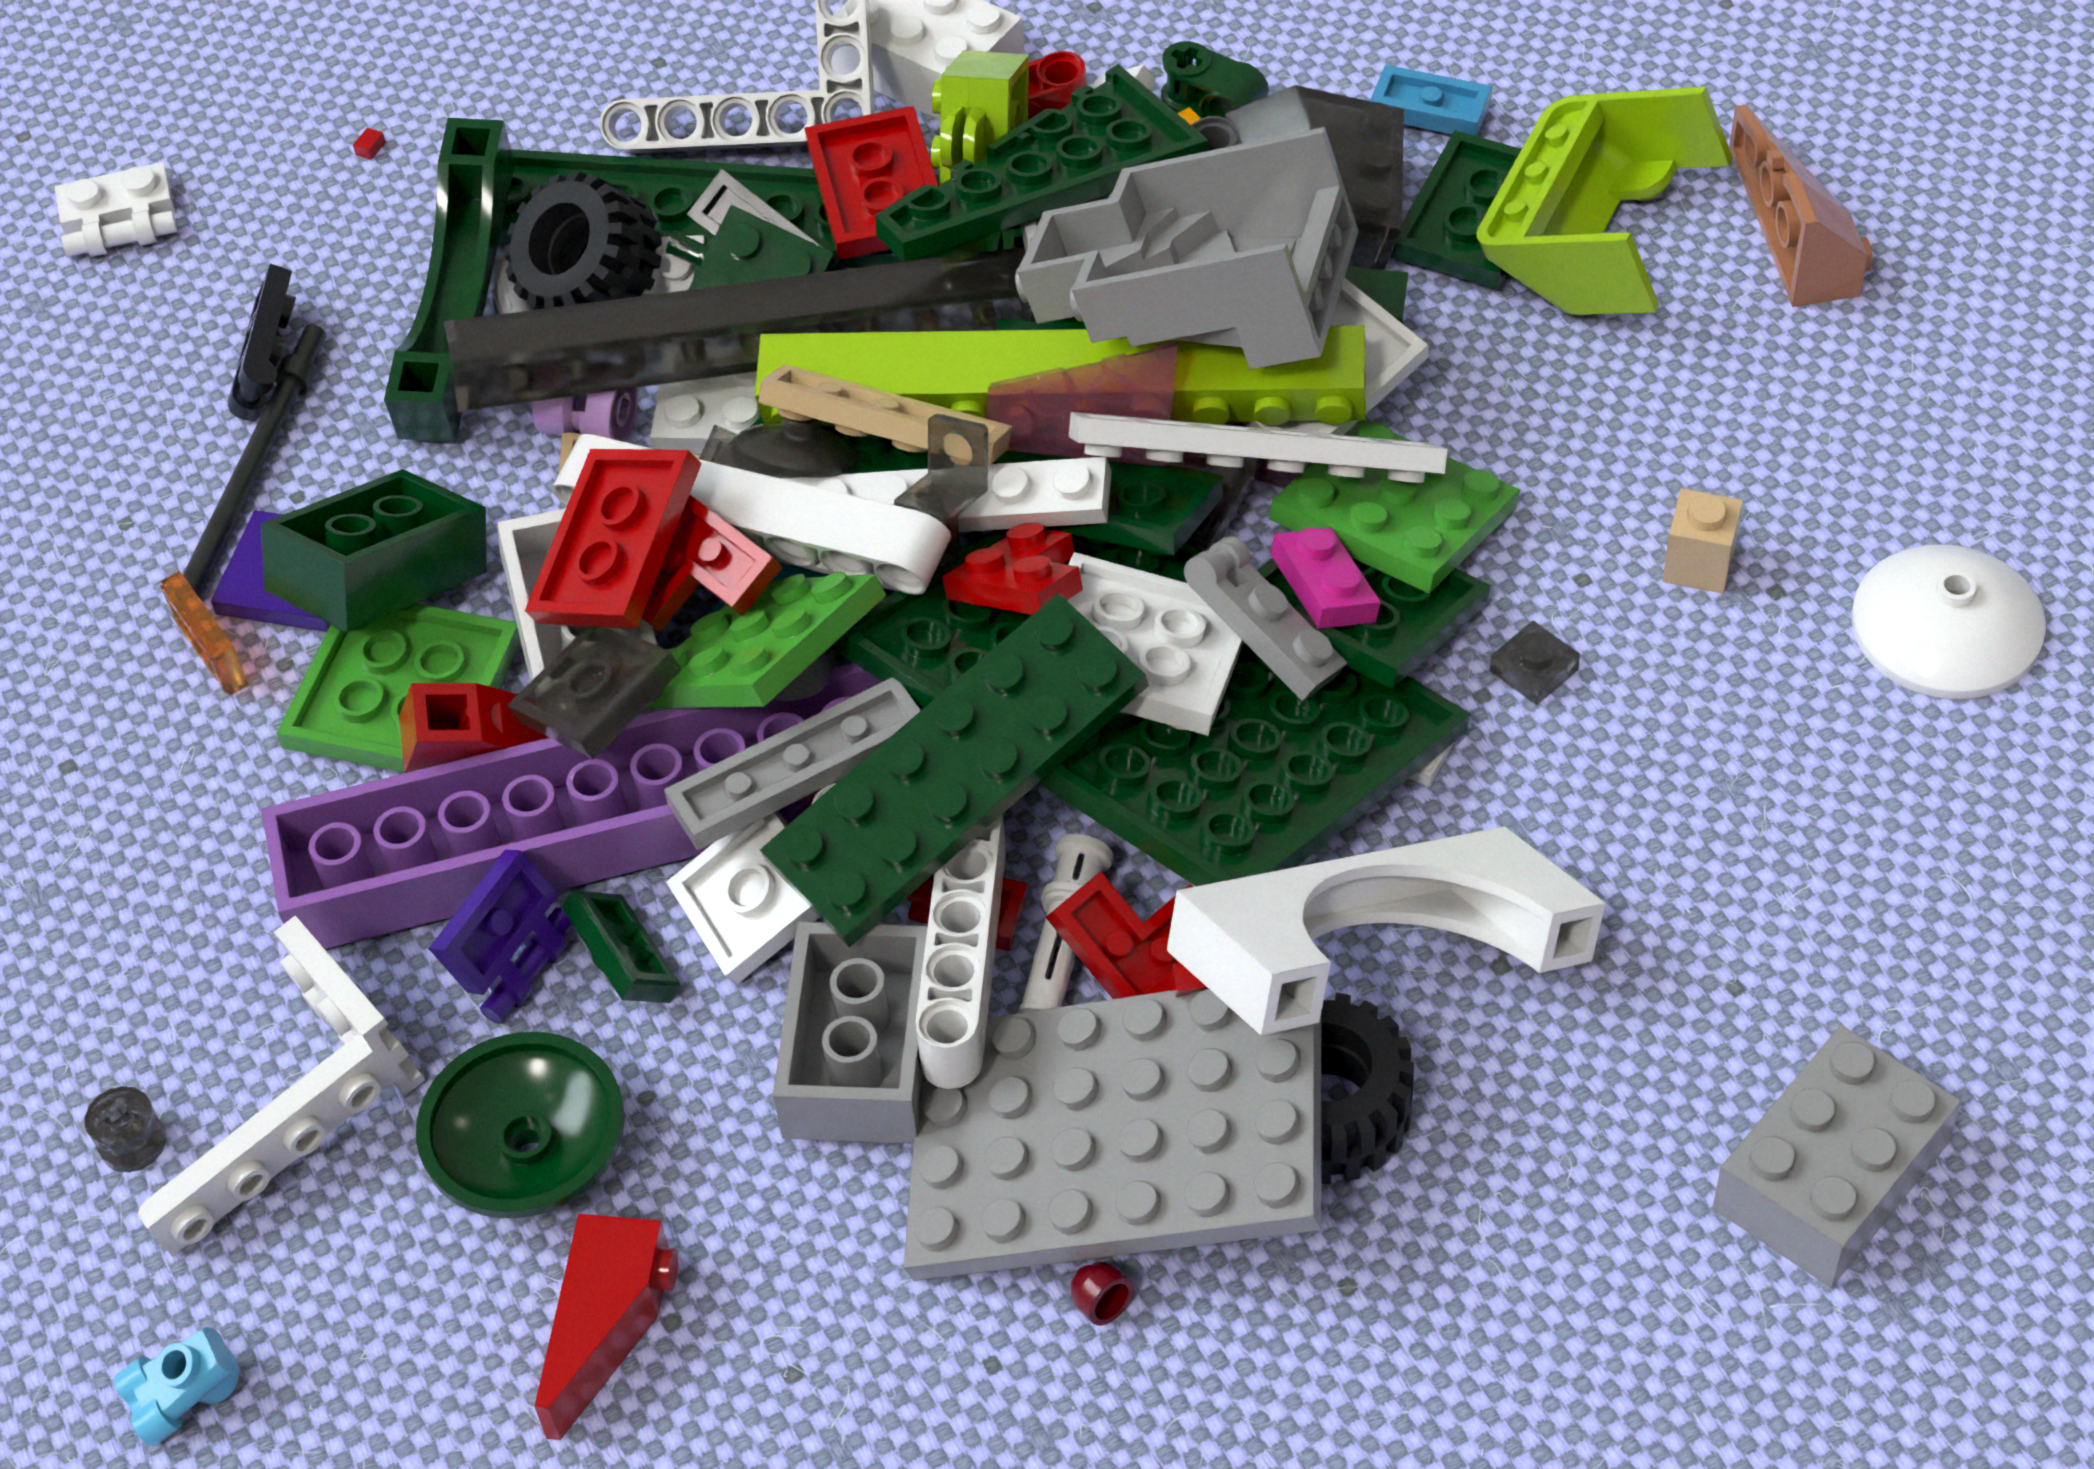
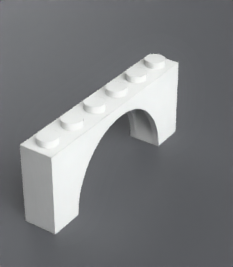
M1504 826L1177 890L1167 951L1262 1036L1319 1023L1331 961L1317 948L1312 940L1330 931L1348 926L1374 923H1397L1432 927L1485 942L1513 955L1537 972L1543 973L1592 962L1606 903Z

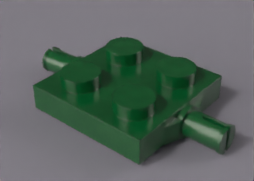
M732 204L717 233L707 241L706 245L681 234L679 231H675L671 236L674 243L668 241L666 247L667 254H672L695 265L693 281L679 306L681 310L759 348L761 334L801 333L810 325L811 321L836 333H844L846 331L844 324L849 325L851 313L822 301L824 282L836 260L835 254Z

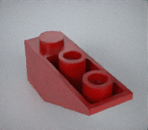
M411 683L399 715L404 773L591 728L589 711L538 700L534 697L478 683Z

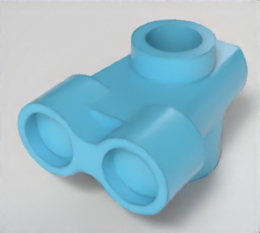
M204 1327L180 1343L166 1346L152 1360L146 1356L139 1357L115 1375L114 1384L120 1396L131 1409V1423L137 1435L146 1444L156 1446L182 1427L183 1420L181 1416L197 1402L217 1404L229 1397L238 1382L239 1366L233 1353L227 1350L221 1335L210 1327Z

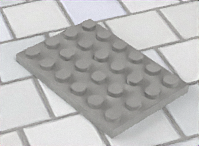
M1210 989L1190 992L1189 995L1176 997L1175 990L988 1017L982 1067L979 1075L971 1083L961 1088L946 1089L933 1085L924 1076L917 1137H914L903 1266L913 1281L1321 1230V1015L1319 1023L1261 1036Z

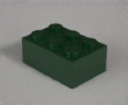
M404 469L261 523L264 590L291 603L297 609L305 610L331 623L339 630L355 631L363 629L371 621L395 611L410 609L416 605V602L442 591L455 590L462 583L487 573L486 507Z

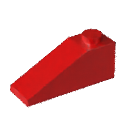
M578 1214L534 1405L546 1439L561 1440L658 1318L663 1291H673L678 1273L677 1249L669 1248L661 1220Z

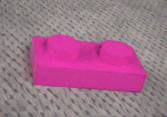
M1306 528L1302 531L1274 534L1270 554L1318 629L1376 622L1381 602L1332 528Z

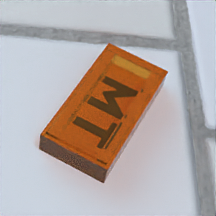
M178 571L161 580L162 585L160 587L173 620L224 693L232 695L249 686L234 646L183 574Z

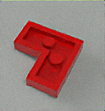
M689 495L641 619L660 632L699 584L739 615L743 616L783 567L767 552L692 495Z
M1024 523L1010 528L1006 533L1007 537L989 548L976 550L968 554L965 558V563L942 576L948 600L1031 615L1057 593L1068 600L1083 590L1079 567L1064 564L1072 558L1075 552L1071 533L1044 529L1040 523Z
M1100 871L1045 917L1112 999L1169 990L1172 965L1180 963L1167 951L1176 895L1142 922ZM1190 883L1189 885H1187V886L1184 887L1183 889L1191 888V887H1193V886H1192V884Z

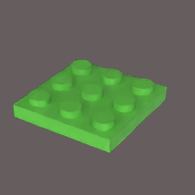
M1361 420L1345 434L1347 436L1411 441L1393 433L1391 429L1384 425L1371 423L1366 420ZM1449 457L1446 458L1445 474L1425 472L1423 483L1387 479L1388 469L1365 467L1363 478L1327 474L1328 464L1313 463L1272 499L1269 520L1293 531H1302L1306 528H1332L1351 558L1430 594L1516 509L1520 489L1499 480L1489 472L1476 470Z
M836 572L826 577L805 578L803 574H796L785 579L772 580L743 616L726 604L718 612L708 614L695 622L690 628L692 635L678 647L669 649L655 657L649 664L651 671L631 688L643 708L764 707L887 595L875 574L847 576L845 572Z
M416 603L410 609L395 611L371 621L367 627L360 630H339L331 624L276 732L281 747L404 773L399 715L411 683H478L500 689L521 644L517 623Z

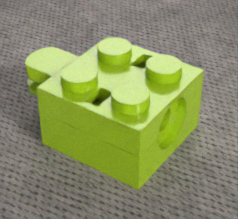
M963 50L946 67L945 71L941 74V79H935L932 88V111L934 114H940V135L933 137L931 164L933 169L940 170L939 185L951 178V167L964 159L973 164L987 156L986 146L1028 120L1029 54Z

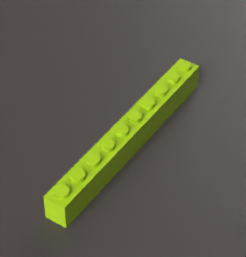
M1365 325L1330 326L1321 357L1249 369L1242 347L1177 340H1165L1131 347L1126 337L1091 343L1086 329L761 334L755 387V399L765 427H776L785 431H797L804 427L835 426V424L814 418L807 421L791 420L779 415L778 408L758 403L761 380L783 364L996 422L1015 424L1023 428H1037L1044 424H1070L1071 412L1219 425L1226 422L1254 421L1272 426L1281 425L1288 421H1320L1329 425H1339L1349 420H1365Z

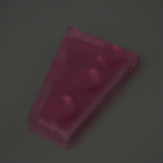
M1179 341L1159 345L1156 349L1125 355L1123 353L1102 358L1098 362L1067 369L1060 367L993 382L988 387L986 419L1012 426L1009 447L1006 451L1075 458L1104 457L1085 454V443H1078L1068 437L1071 412L1172 420ZM1122 447L1121 457H1107L1108 461L1164 467L1168 463L1146 459V448Z

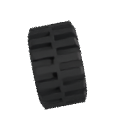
M571 171L567 178L561 174L551 177L548 187H544L541 184L538 185L531 192L532 199L528 204L525 202L521 203L516 211L520 214L516 224L510 223L507 233L511 237V242L505 246L504 259L511 262L506 269L508 280L515 283L514 292L519 298L527 301V304L577 329L587 330L590 327L596 331L607 328L609 321L617 325L626 319V311L629 308L634 311L638 309L643 303L641 295L645 289L651 291L656 281L651 277L653 270L660 268L662 256L656 253V249L662 245L661 233L654 230L658 222L653 213L647 211L646 205L638 199L590 173L587 176L580 171ZM587 244V247H586V250H585L584 254L582 255V257H581L580 260L578 261L579 256H580V254H581V252H582L584 246Z
M1337 992L1335 1000H1323L1321 1010V1074L1337 1075L1348 1079L1357 1085L1360 1090L1344 1099L1321 1101V1184H1331V1175L1343 1174L1346 1182L1360 1178L1361 1167L1366 1165L1375 1172L1385 1165L1386 1151L1396 1154L1402 1146L1404 1131H1409L1412 1115L1414 1062H1411L1412 1049L1407 1037H1398L1399 1025L1390 1015L1382 1019L1377 1018L1378 1006L1366 1000L1360 1006L1351 1004V995Z

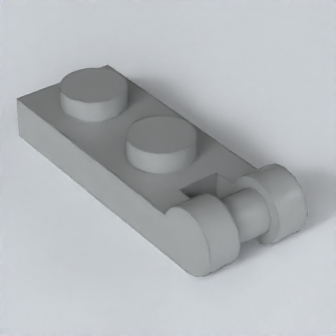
M1224 537L1212 545L1209 551L1200 552L1187 561L1184 567L1185 579L1207 605L1303 702L1332 681L1348 662L1332 647L1328 638L1315 630L1292 607L1285 595L1277 587L1271 585L1249 563L1250 554L1244 542L1237 537Z

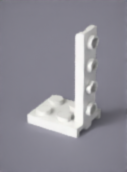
M296 916L273 932L289 954L279 963L302 991L301 995L326 1025L329 1023L339 1034L337 1037L343 1046L141 1204L138 1210L140 1220L172 1257L186 1246L202 1240L211 1231L216 1222L240 1203L260 1194L274 1176L298 1157L313 1152L320 1146L325 1136L354 1113L361 1112L370 1107L377 1100L380 1093L393 1083L405 1097L425 1081L423 1075L407 1058L409 1054L403 1045L386 1027L389 1024Z

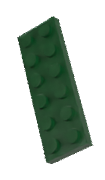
M1057 593L759 850L765 861L850 948L1149 687L1146 674L1065 598Z

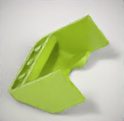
M1707 87L1572 95L1550 104L1540 115L1477 229V239L1485 257L1567 314L1656 313L1660 304L1631 232L1604 233L1620 200L1647 201L1659 196L1670 183L1677 169L1730 166L1733 157Z

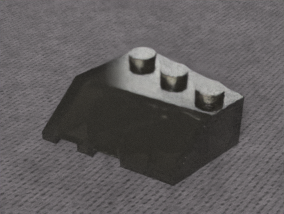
M1294 85L1225 114L1224 118L1232 121L1239 130L1241 144L1325 127L1358 228V235L1348 266L1385 270L1402 230L1403 108Z

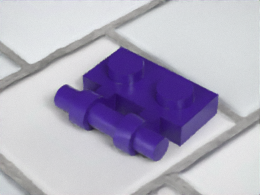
M505 849L428 948L467 993L484 995L490 987L492 992L481 1005L480 1011L487 1019L497 1024L502 1023L514 1006L517 1008L522 1007L534 990L531 985L532 981L546 962L555 963L567 946L564 938L573 928V924L562 908L555 907L548 918H546L544 914L559 894L521 850ZM524 942L526 947L513 963L510 959Z

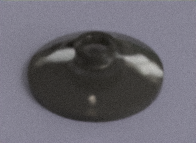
M783 417L782 422H769L748 427L742 430L736 438V450L741 457L758 467L780 474L809 478L833 477L848 473L857 464L858 452L855 447L835 433L820 428L819 420L814 418L807 421H797Z

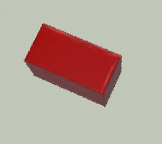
M367 127L353 144L355 155L372 160L386 143L384 134Z

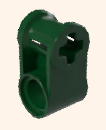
M1191 41L1177 42L1166 48L1162 55V66L1167 73V82L1161 89V100L1176 113L1190 107L1200 118L1207 116L1227 118L1240 131L1268 96V82L1256 67L1211 51L1199 43ZM1193 59L1196 60V66L1193 65ZM1176 92H1179V99L1176 98Z

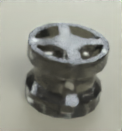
M116 1087L98 1095L88 1106L84 1117L85 1129L96 1145V1150L101 1159L109 1168L127 1173L142 1170L154 1163L162 1153L166 1143L165 1129L156 1116L151 1101L144 1092L134 1087ZM124 1122H127L125 1125L122 1126L121 1132L114 1133V1130L119 1125H121Z

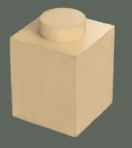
M1680 489L1668 537L1662 582L1724 594L1736 545L1742 499Z

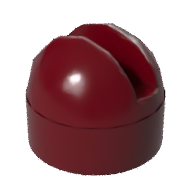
M1096 1262L1092 1265L1081 1267L1077 1270L1071 1281L1072 1301L1078 1311L1097 1326L1106 1325L1120 1316L1128 1306L1134 1290L1132 1281L1116 1267L1106 1262Z

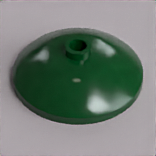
M511 1033L491 1038L473 1046L457 1056L437 1075L428 1088L419 1108L416 1122V1144L420 1159L431 1182L447 1199L470 1212L494 1218L530 1217L550 1212L575 1200L592 1187L606 1172L622 1140L625 1121L624 1104L613 1073L607 1064L588 1047L573 1039L552 1033ZM526 1144H539L536 1148L530 1151L519 1152V1150Z

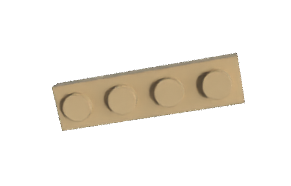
M783 364L761 380L758 403L778 408V414L785 418L797 421H807L814 418L835 424V429L846 435L861 437L873 434L891 439L893 446L908 452L931 450L950 456L951 462L959 466H990L1009 447L1012 431L1011 425Z

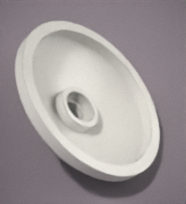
M1934 544L1917 546L1899 551L1883 559L1861 581L1856 591L1852 608V628L1855 639L1869 662L1879 672L1900 686L1937 698H1978L2000 692L2012 686L2034 666L2041 652L2046 633V621L2042 604L2032 586L2022 575L2003 561L1989 554L1955 545Z

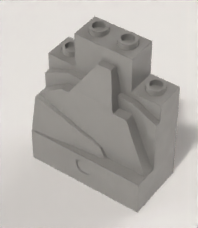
M1322 127L1122 169L1114 190L1108 199L1043 212L1035 233L1030 238L1023 260L1016 270V287L1021 300L1025 303L1029 302L1037 324L1075 317L1078 321L1084 322L1091 343L1126 337L1131 347L1165 340L1242 347L1249 369L1321 357L1358 235V228L1326 129Z

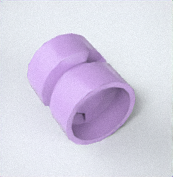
M550 358L543 365L534 388L532 418L535 428L541 433L556 436L572 432L581 433L582 435L592 434L626 442L633 429L637 414V379L632 372L607 367H596L591 372L586 363Z

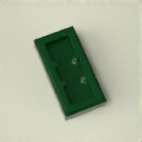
M573 890L562 905V909L591 952L594 964L606 975L621 1000L671 1003L682 988V985L624 896L620 894Z

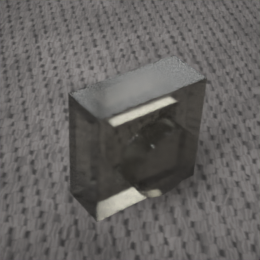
M1533 620L1491 655L1490 672L1537 706L1579 670L1581 654Z

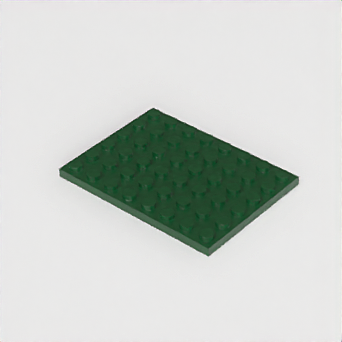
M1009 529L993 530L940 563L923 594L914 595L896 591L881 600L833 644V650L882 682L893 677L904 686L917 705L922 708L926 707L1031 616V614L948 600L946 597L942 576L965 563V558L968 554L976 550L989 548L1007 537L1006 533ZM1071 535L1075 553L1185 583L1187 581L1184 575V567L1187 561L1202 552L1185 542L1174 556L1167 554L1150 555L1138 548L1114 543H1092L1083 537ZM1244 642L1208 736L1189 730H1179L1164 723L1119 712L1038 784L1194 886H1201L1297 867L1465 735L1471 713L1409 676L1391 689L1381 683L1367 679L1361 673L1347 666L1332 681L1302 702Z

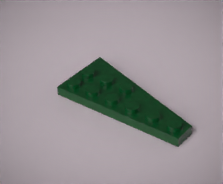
M1117 64L1105 72V82L1095 89L1088 85H1083L1072 92L1071 104L1061 110L1045 109L986 146L987 156L973 164L964 159L951 167V178L941 185H922L875 215L876 236L904 263L912 260L926 259L933 253L956 245L976 242L986 235L1015 225H1024L1026 222L1042 217L1044 211L1083 204L1086 201L1112 193L1122 169L1208 151L1209 140L1123 67Z

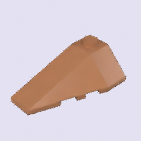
M1747 105L1735 106L1729 149L1791 306L1795 307L1860 297L1864 274L1872 268V250L1868 238L1865 236L1860 237L1851 214Z

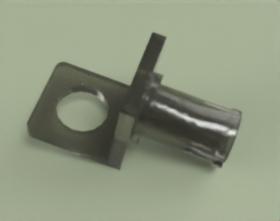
M942 414L931 416L928 419V474L894 499V505L926 513L938 519L950 531L951 539L938 566L951 565L956 563L957 559L960 560L959 514L988 491L987 426L982 423ZM947 434H958L968 441L972 450V459L969 464L959 465L947 456L943 444Z

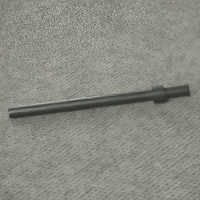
M309 324L305 326L292 354L285 355L277 369V378L275 380L277 385L174 591V596L182 603L193 605L197 602L195 596L198 600L298 394H304L307 391L315 375L313 363L326 339V332L317 325Z

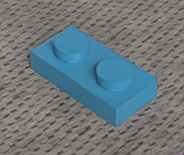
M1385 64L1369 101V118L1451 135L1456 130L1478 136L1491 104L1492 86Z

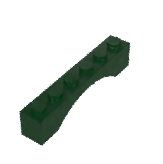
M447 119L438 159L435 226L426 284L413 325L403 343L394 352L384 396V402L396 435L400 440L456 443L515 168V159L504 120Z

